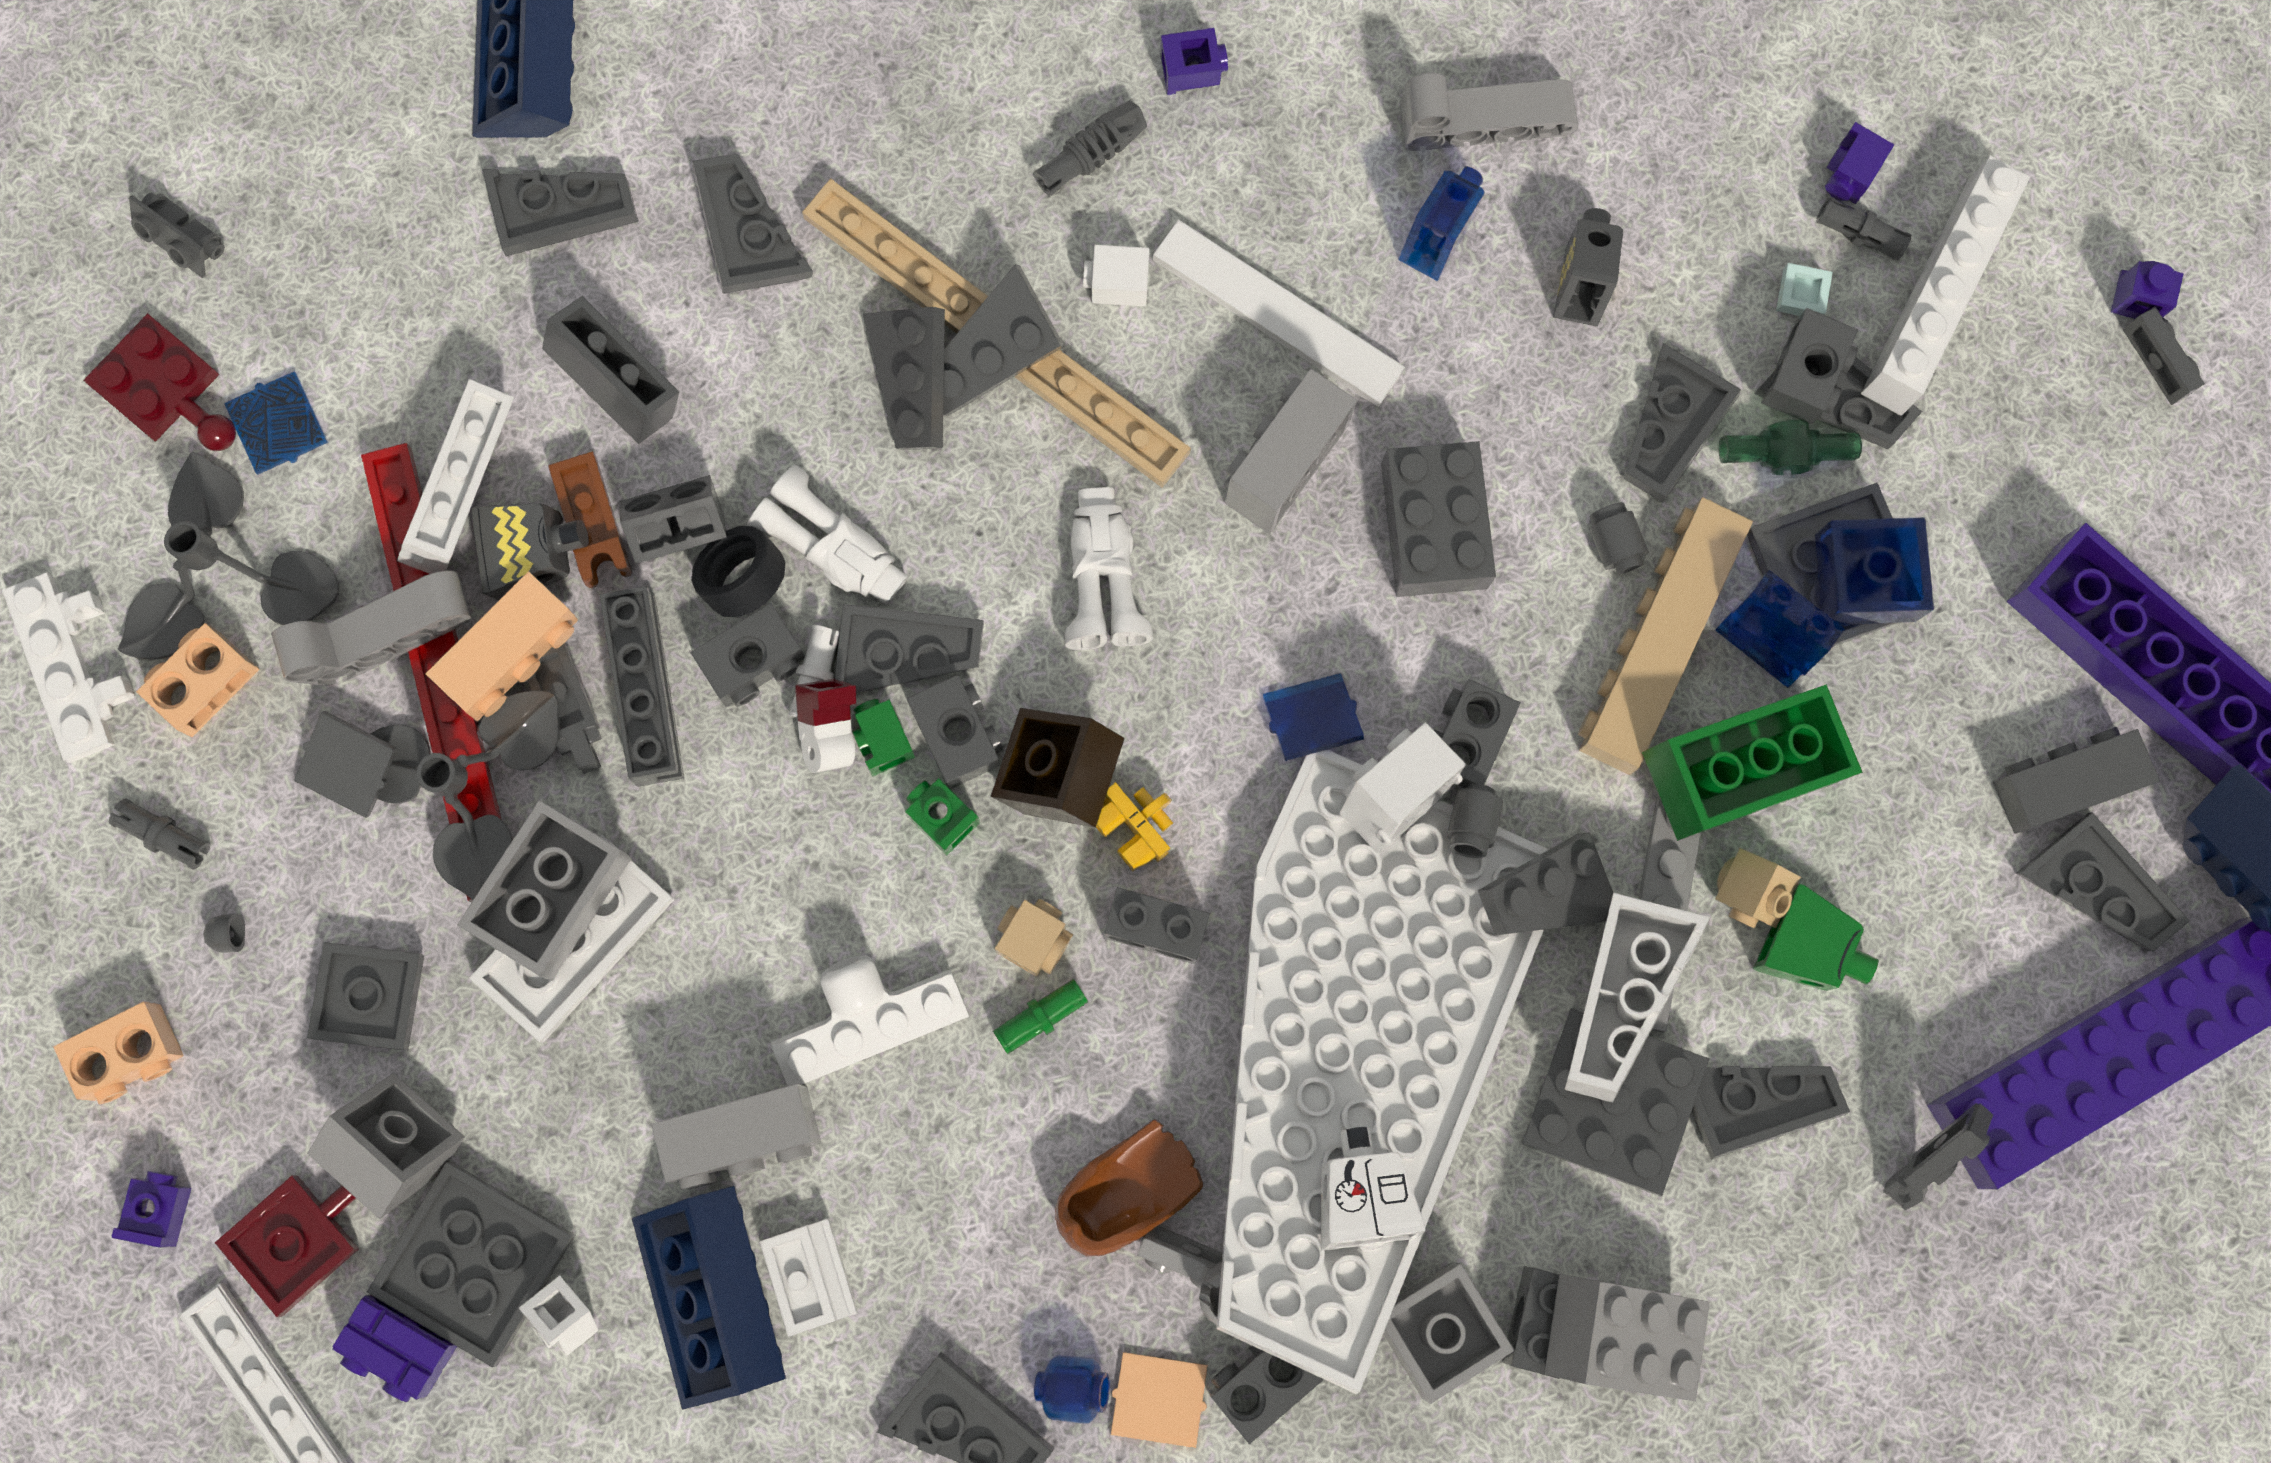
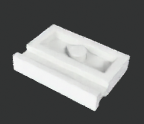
M830 1218L760 1241L788 1337L858 1313Z

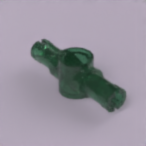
M1787 420L1771 424L1767 427V430L1761 431L1759 435H1724L1719 441L1718 449L1721 463L1759 462L1762 467H1771L1773 475H1784L1783 471H1791V475H1798L1811 471L1814 468L1813 466L1819 465L1821 461H1856L1861 456L1862 441L1859 433L1821 434L1818 429H1810L1807 421Z

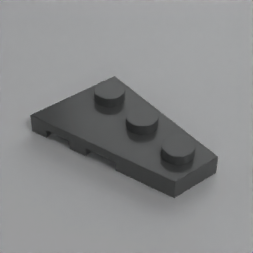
M482 169L501 249L506 257L639 222L629 182L625 174L570 172L567 176L542 175L540 171L523 170L522 174H500L498 169Z
M1015 264L944 348V416H949L1065 347L1020 265Z
M924 307L864 313L865 325L895 448L902 450L943 448L945 309Z
M1721 1066L1720 1068H1706L1692 1109L1693 1116L1711 1160L1845 1116L1850 1112L1831 1066H1772L1771 1068Z

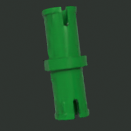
M1072 979L1039 1001H1036L1035 998L1026 1003L1028 1008L994 1029L993 1033L1008 1055L1042 1032H1045L1046 1035L1055 1030L1053 1025L1087 1004L1088 1000L1076 981Z

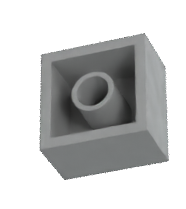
M392 1073L331 1114L307 1154L376 1217L381 1219L436 1178L445 1163L450 1161L465 1136L395 1073Z
M1451 1262L1400 1294L1383 1333L1421 1398L1429 1404H1432L1514 1352L1513 1347L1461 1263Z

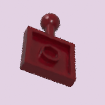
M148 313L83 380L155 442L181 415L197 428V436L200 443L211 451L226 450L232 446L236 439V428L229 418L220 414L210 415L194 402L220 374Z
M292 1175L221 1236L215 1244L276 1317H282L359 1250L358 1246L334 1219L356 1197L341 1185L321 1203L298 1175Z

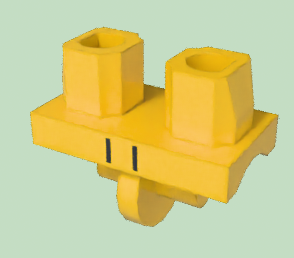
M1115 782L1108 788L1096 828L1104 837H1107L1123 823L1129 827L1135 836L1119 848L1117 853L1132 871L1141 868L1153 859L1160 862L1169 854L1170 847L1149 821L1152 819L1162 832L1167 830L1173 822L1163 809L1171 803L1172 799L1167 793H1164L1154 800L1143 787L1133 795L1143 808L1140 812Z

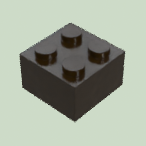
M1020 708L990 797L1024 815L1096 828L1125 738L1092 718Z

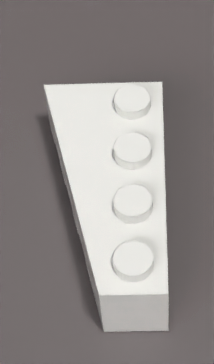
M1613 893L1565 1090L1613 1103L1702 937L1710 917Z

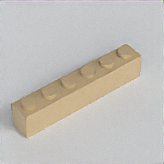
M1704 497L1692 509L1684 507L1673 528V532L1679 534L1673 550L1668 547L1664 549L1655 566L1654 572L1661 575L1655 589L1647 587L1636 607L1635 612L1642 615L1635 630L1630 628L1626 630L1618 645L1616 653L1623 656L1616 671L1608 669L1598 688L1597 694L1604 697L1596 713L1589 710L1580 726L1578 735L1583 737L1584 741L1579 751L1628 775L1639 769L1644 759L1642 752L1647 750L1651 744L1753 523L1752 520Z

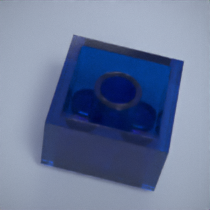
M1925 517L1831 520L1815 534L1823 625L1916 622L1934 610Z

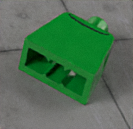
M1799 883L1792 894V902L1788 912L1781 917L1776 928L1771 926L1753 969L1764 974L1829 991L1839 988L1845 975L1867 985L1877 970L1879 960L1856 949L1864 932L1862 924L1807 886Z

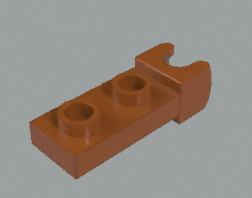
M588 452L548 465L565 523L580 519L585 524L588 532V546L573 550L584 584L589 588H594L598 585L597 569L604 561H612L623 577L631 576L632 568L625 546L622 543L623 541L594 452Z

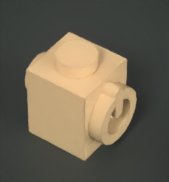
M1739 848L1736 857L1729 859L1720 870L1717 880L1719 892L1715 900L1732 908L1728 915L1729 917L1755 929L1758 921H1761L1776 928L1781 917L1788 912L1791 906L1792 894L1801 877L1774 862Z
M1039 898L1035 905L1024 899L1019 909L1011 905L1001 920L997 930L1002 932L1003 936L996 945L995 952L1035 977L1038 976L1041 970L1051 974L1074 934L1065 930L1066 924L1059 920L1063 914L1060 910Z

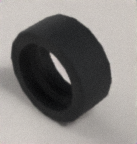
M737 526L726 530V538L709 542L699 553L693 565L691 581L695 591L715 612L723 617H740L754 612L767 603L775 594L785 576L786 562L781 551L763 531L754 526ZM754 557L751 566L741 577L723 586L727 576L736 566Z

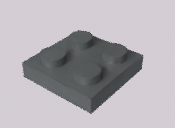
M324 942L307 1038L408 1051L424 955Z

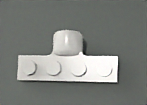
M860 955L839 961L822 972L820 985L830 1006L831 1015L821 1022L771 1041V1048L787 1086L794 1084L802 1085L965 1019L969 1015L951 969L900 990L888 991L882 983L873 959L867 955Z

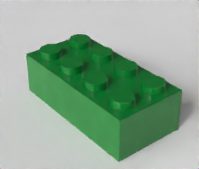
M1827 684L1673 737L1642 752L1677 841L1863 773Z

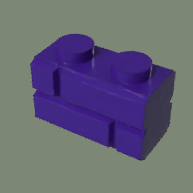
M366 1295L360 1300L349 1318L348 1324L344 1326L332 1346V1350L343 1356L340 1361L343 1367L363 1377H366L369 1372L386 1381L382 1387L386 1393L404 1402H409L411 1397L416 1400L427 1397L457 1348L454 1344L372 1295Z

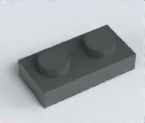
M2156 307L2141 314L2123 329L2171 405L2186 398L2205 384L2200 377L2196 362L2185 354L2175 338L2172 325L2168 320L2162 318Z

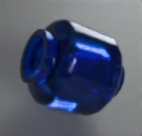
M1057 1355L1049 1361L1045 1371H1039L1036 1375L1034 1398L1036 1401L1042 1402L1046 1417L1053 1421L1089 1424L1096 1418L1098 1413H1104L1107 1408L1110 1393L1109 1375L1106 1372H1102L1100 1364L1092 1358Z

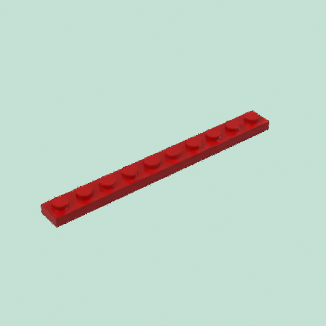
M407 443L361 455L393 591L429 575L427 572L397 561L403 541L422 497V489L412 448ZM456 629L408 651L432 753H441L453 759L462 754L468 756L485 752L483 740L479 734L478 722L426 675L458 642ZM488 761L469 764L466 767L468 774L467 784L457 794L458 799L471 813L473 821L485 815H494L502 820ZM443 796L449 825L453 823L464 824L460 814L452 805L446 803ZM467 896V900L472 903L473 900Z

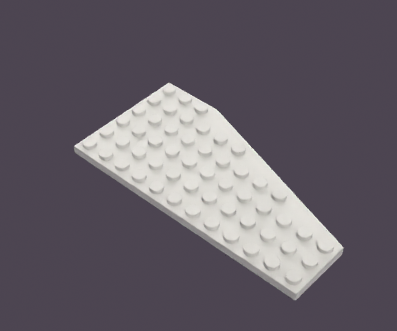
M1312 743L1254 872L1216 1329L1352 1393L1358 1394L1361 1391L1423 1233L1416 1239L1322 1251V1167L1329 1160L1344 1158L1340 1137L1341 1131L1356 1127H1369L1374 1154L1398 1152L1400 1154L1426 1227L1544 931L1543 929L1495 935L1477 890L1549 849L1498 827L1494 846L1488 849L1486 857L1469 858L1458 855L1450 850V839L1447 837L1453 806L1440 800L1378 854L1339 813L1347 800L1343 793L1355 781L1352 776L1362 765Z

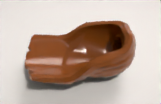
M1154 1119L1129 1138L1086 1164L1060 1193L1055 1206L1057 1229L1067 1244L1085 1256H1103L1113 1253L1140 1239L1185 1207L1203 1188L1202 1177L1199 1169L1194 1168L1195 1159L1187 1145L1182 1140L1175 1141L1174 1135L1171 1132H1163L1164 1125Z

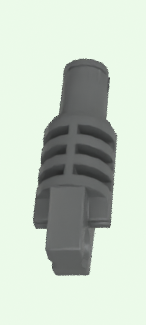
M1129 100L1095 119V123L1092 122L1087 125L1085 131L1081 130L1076 133L1075 138L1071 137L1065 141L1063 151L1057 157L1033 172L1034 177L1038 179L1036 181L1040 188L1048 196H1052L1074 177L1090 175L1095 171V167L1099 168L1105 164V159L1110 160L1115 156V152L1119 153L1124 150L1147 127L1141 108Z

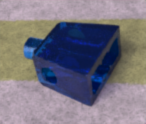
M1463 166L1458 170L1457 174L1450 170L1444 171L1415 217L1399 256V261L1436 281L1439 280L1472 223L1484 197L1485 191L1480 187L1483 183V177L1476 169ZM1433 231L1442 235L1443 238L1436 236Z

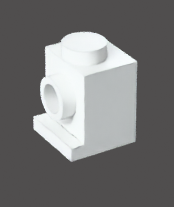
M560 1275L519 1307L522 1314L531 1323L532 1330L548 1349L556 1344L566 1357L598 1331L589 1309Z

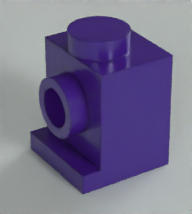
M1215 28L1161 35L1160 58L1167 95L1176 94V91L1220 85L1221 73L1228 71V57L1225 44H1217ZM1191 62H1197V63H1199V64H1196V65H1189V66H1187V65H1188L1189 63H1191Z
M1855 122L1826 166L1828 170L1833 172L1825 185L1827 193L1837 200H1849L1856 204L1871 185L1894 144Z
M2139 261L2129 271L2122 269L2119 273L2111 313L2136 319L2141 314L2156 307L2163 318L2177 306L2184 273L2174 271L2171 266L2156 261ZM2138 300L2145 303H2149L2150 305L2149 307H2146L2143 305L2135 304L2134 302Z
M147 1171L145 1179L131 1178L118 1228L113 1229L111 1238L158 1248L176 1247L192 1188L176 1185L178 1178L176 1175L156 1171ZM150 1199L153 1201L155 1209L150 1217H146L145 1212L148 1200Z

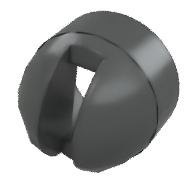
M222 914L211 918L204 928V941L212 950L217 952L230 953L241 951L245 945V922L239 914ZM230 931H232V932L234 933V937L231 938V939H230Z

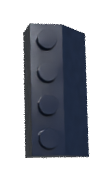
M477 0L473 137H548L570 125L573 106L570 101L571 77L574 71L572 36L575 30L573 0Z
M2238 764L2229 770L2187 817L2182 846L2187 857L2194 864L2201 865L2216 880L2218 887L2226 896L2234 897L2248 911L2250 918L2258 928L2267 930L2271 934V793L2243 766Z
M731 1186L686 1198L633 1217V1226L682 1410L738 1396L786 1379L782 1364V1353L774 1335L769 1316V1305L763 1294L756 1268V1257L750 1246L743 1220V1209L738 1201L735 1187Z

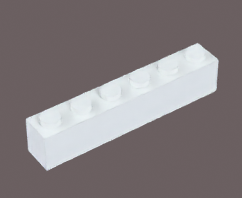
M1991 155L1971 176L1861 392L1862 395L1902 416L1924 394L2030 176Z

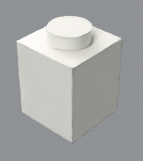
M1094 245V261L1085 260L1083 288H1092V303L1146 306L1149 248Z

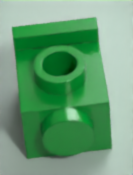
M872 699L853 709L860 728L853 730L852 733L863 757L871 753L873 755V758L865 761L872 777L915 758L890 699L880 703L879 699Z
M939 778L932 785L926 780L921 782L906 798V801L911 805L905 811L907 817L946 856L980 824L979 817ZM938 803L944 804L947 807L946 816L942 819L932 818L929 812L933 805Z

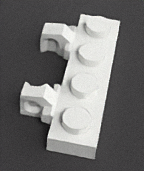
M47 572L3 589V595L63 761L72 763L114 746L115 744L106 720L114 717L113 706L136 698L130 680L126 677L117 676L98 683L97 679L90 678L75 637L80 633L77 624L105 613L100 597L92 594L91 591L71 596L67 591L59 593L54 577Z

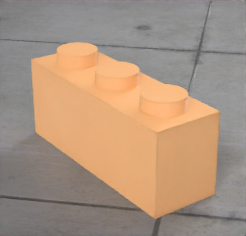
M528 571L426 675L478 722L483 716L489 717L501 708L506 701L504 694L517 681L520 683L525 682L538 670L541 664L539 659L551 647L554 649L559 648L571 637L574 632L573 625L578 619L569 608Z

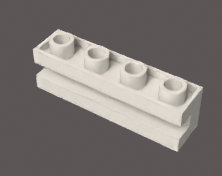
M471 379L468 380L397 559L398 562L429 574L446 571L514 399L513 396Z

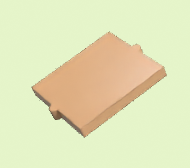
M1123 1352L1118 1388H1114L1112 1391V1396L1116 1398L1111 1435L1196 1448L1201 1412L1207 1408L1206 1403L1203 1401L1208 1365Z

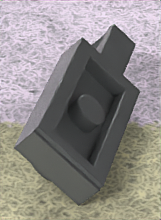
M566 643L556 649L551 647L539 659L541 664L538 670L527 681L531 691L551 692L558 698V750L562 756L571 752L577 768L582 770L583 774H586L601 767L592 744L602 739L598 730L600 726Z
M1974 1104L1916 1151L1911 1162L1887 1181L1883 1192L1901 1205L1904 1210L1922 1202L1928 1190L1927 1186L1932 1182H1935L1937 1185L1942 1184L1952 1175L1957 1167V1163L1965 1156L1973 1159L1984 1150L1990 1141L1987 1131L1994 1114L1982 1104Z

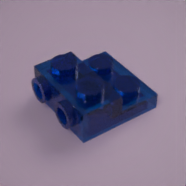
M1771 570L1766 572L1715 629V631L1787 688L1802 674L1805 676L1831 650L1845 630Z

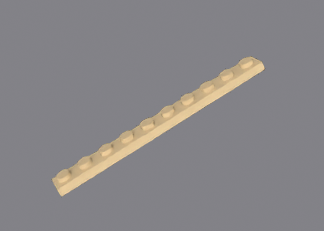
M831 178L802 211L803 217L807 222L920 307L945 309V325L956 334L988 297ZM1061 350L1056 351L1015 376L1016 379L1161 488L1164 487L1190 454L1191 448Z

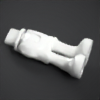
M794 464L774 484L771 490V497L780 504L794 509L828 535L818 539L767 497L758 505L746 526L756 527L763 531L768 538L775 537L784 541L803 554L807 561L824 571L825 577L833 585L843 589L845 592L861 593L865 598L872 595L887 606L906 582L908 575L893 565L895 558L890 556L873 536L853 523L851 518L847 517L843 512L839 516L820 501L808 488L809 475L801 467Z
M1114 488L1081 489L1078 491L1079 508L1074 510L1071 531L1072 577L1078 581L1079 605L1077 617L1066 627L1064 635L1065 646L1071 650H1088L1100 648L1107 642V629L1103 614L1099 575L1109 578L1112 643L1120 647L1148 644L1153 640L1152 627L1150 622L1137 611L1131 586V576L1133 575L1129 558L1133 548L1131 526L1126 523L1122 516V507L1116 505Z

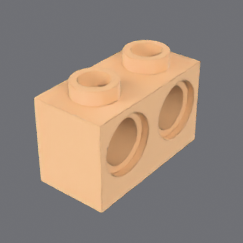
M206 623L200 628L189 631L178 644L179 649L166 662L154 666L146 674L144 684L136 691L176 730L190 737H193L260 670L224 635ZM215 651H220L221 657L218 665L211 670H206L205 661L207 657ZM185 685L186 694L184 699L178 704L172 705L171 696L173 691L177 687Z
M145 1001L53 1046L76 1099L97 1100L98 1104H105L127 1093L125 1085L141 1077L144 1082L167 1074L172 1070L170 1063L184 1056L161 1004ZM148 1032L152 1045L149 1052L141 1057L137 1051V1042L141 1035ZM102 1055L106 1060V1070L99 1079H96L92 1073V1065L95 1059Z

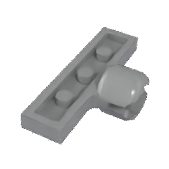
M1161 1226L1155 1227L1143 1236L1137 1256L1144 1258L1150 1267L1158 1271L1170 1273L1173 1270L1189 1277L1190 1281L1200 1288L1199 1301L1202 1312L1208 1320L1217 1325L1223 1253Z

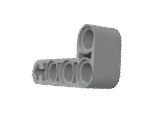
M1426 73L1412 77L1406 82L1400 100L1405 145L1409 151H1420V146H1426V150L1462 147L1464 142H1470V146L1508 142L1509 137H1514V141L1562 137L1570 135L1578 129L1572 83L1564 79L1447 90L1446 77L1444 75Z
M439 571L415 580L328 624L298 621L278 627L271 635L285 681L328 686L336 684L337 678L346 675L347 680L354 678L468 623L471 620V616L458 573L455 571Z

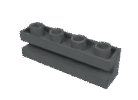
M647 586L600 594L628 779L637 787L685 779L656 598L650 594Z

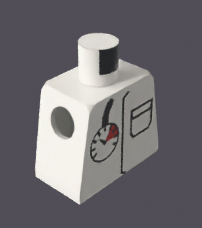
M1356 1127L1341 1131L1340 1137L1344 1158L1329 1160L1322 1167L1321 1171L1322 1251L1411 1240L1426 1231L1425 1224L1400 1154L1398 1152L1374 1154L1369 1127Z

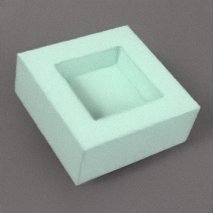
M1788 263L1783 269L1776 311L1800 316L1806 308L1825 315L1833 272Z

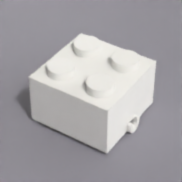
M1426 722L1414 733L1406 728L1398 734L1387 746L1389 752L1379 762L1371 758L1363 764L1352 776L1355 781L1343 793L1347 800L1339 813L1378 854L1444 798L1454 783L1458 785L1463 780L1460 773L1466 764Z

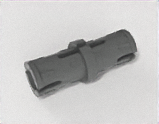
M1832 196L1826 199L1816 218V223L1850 237V243L1858 247L1864 244L1892 257L1896 261L1905 253L1912 236L1908 232H1904L1876 219V213L1870 210L1864 213L1836 200Z
M127 798L119 801L114 809L130 818L122 814L121 816L114 813L110 814L109 824L111 826L118 827L144 841L143 845L146 849L155 853L162 851L186 864L192 870L197 869L204 859L189 850L195 853L202 852L205 855L210 850V843L205 840L202 841L176 827L175 820L165 815L158 817Z

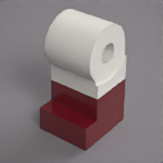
M836 679L795 685L799 740H801L803 759L809 771L818 773L850 767L855 759V743L851 734L850 705L856 704V685Z

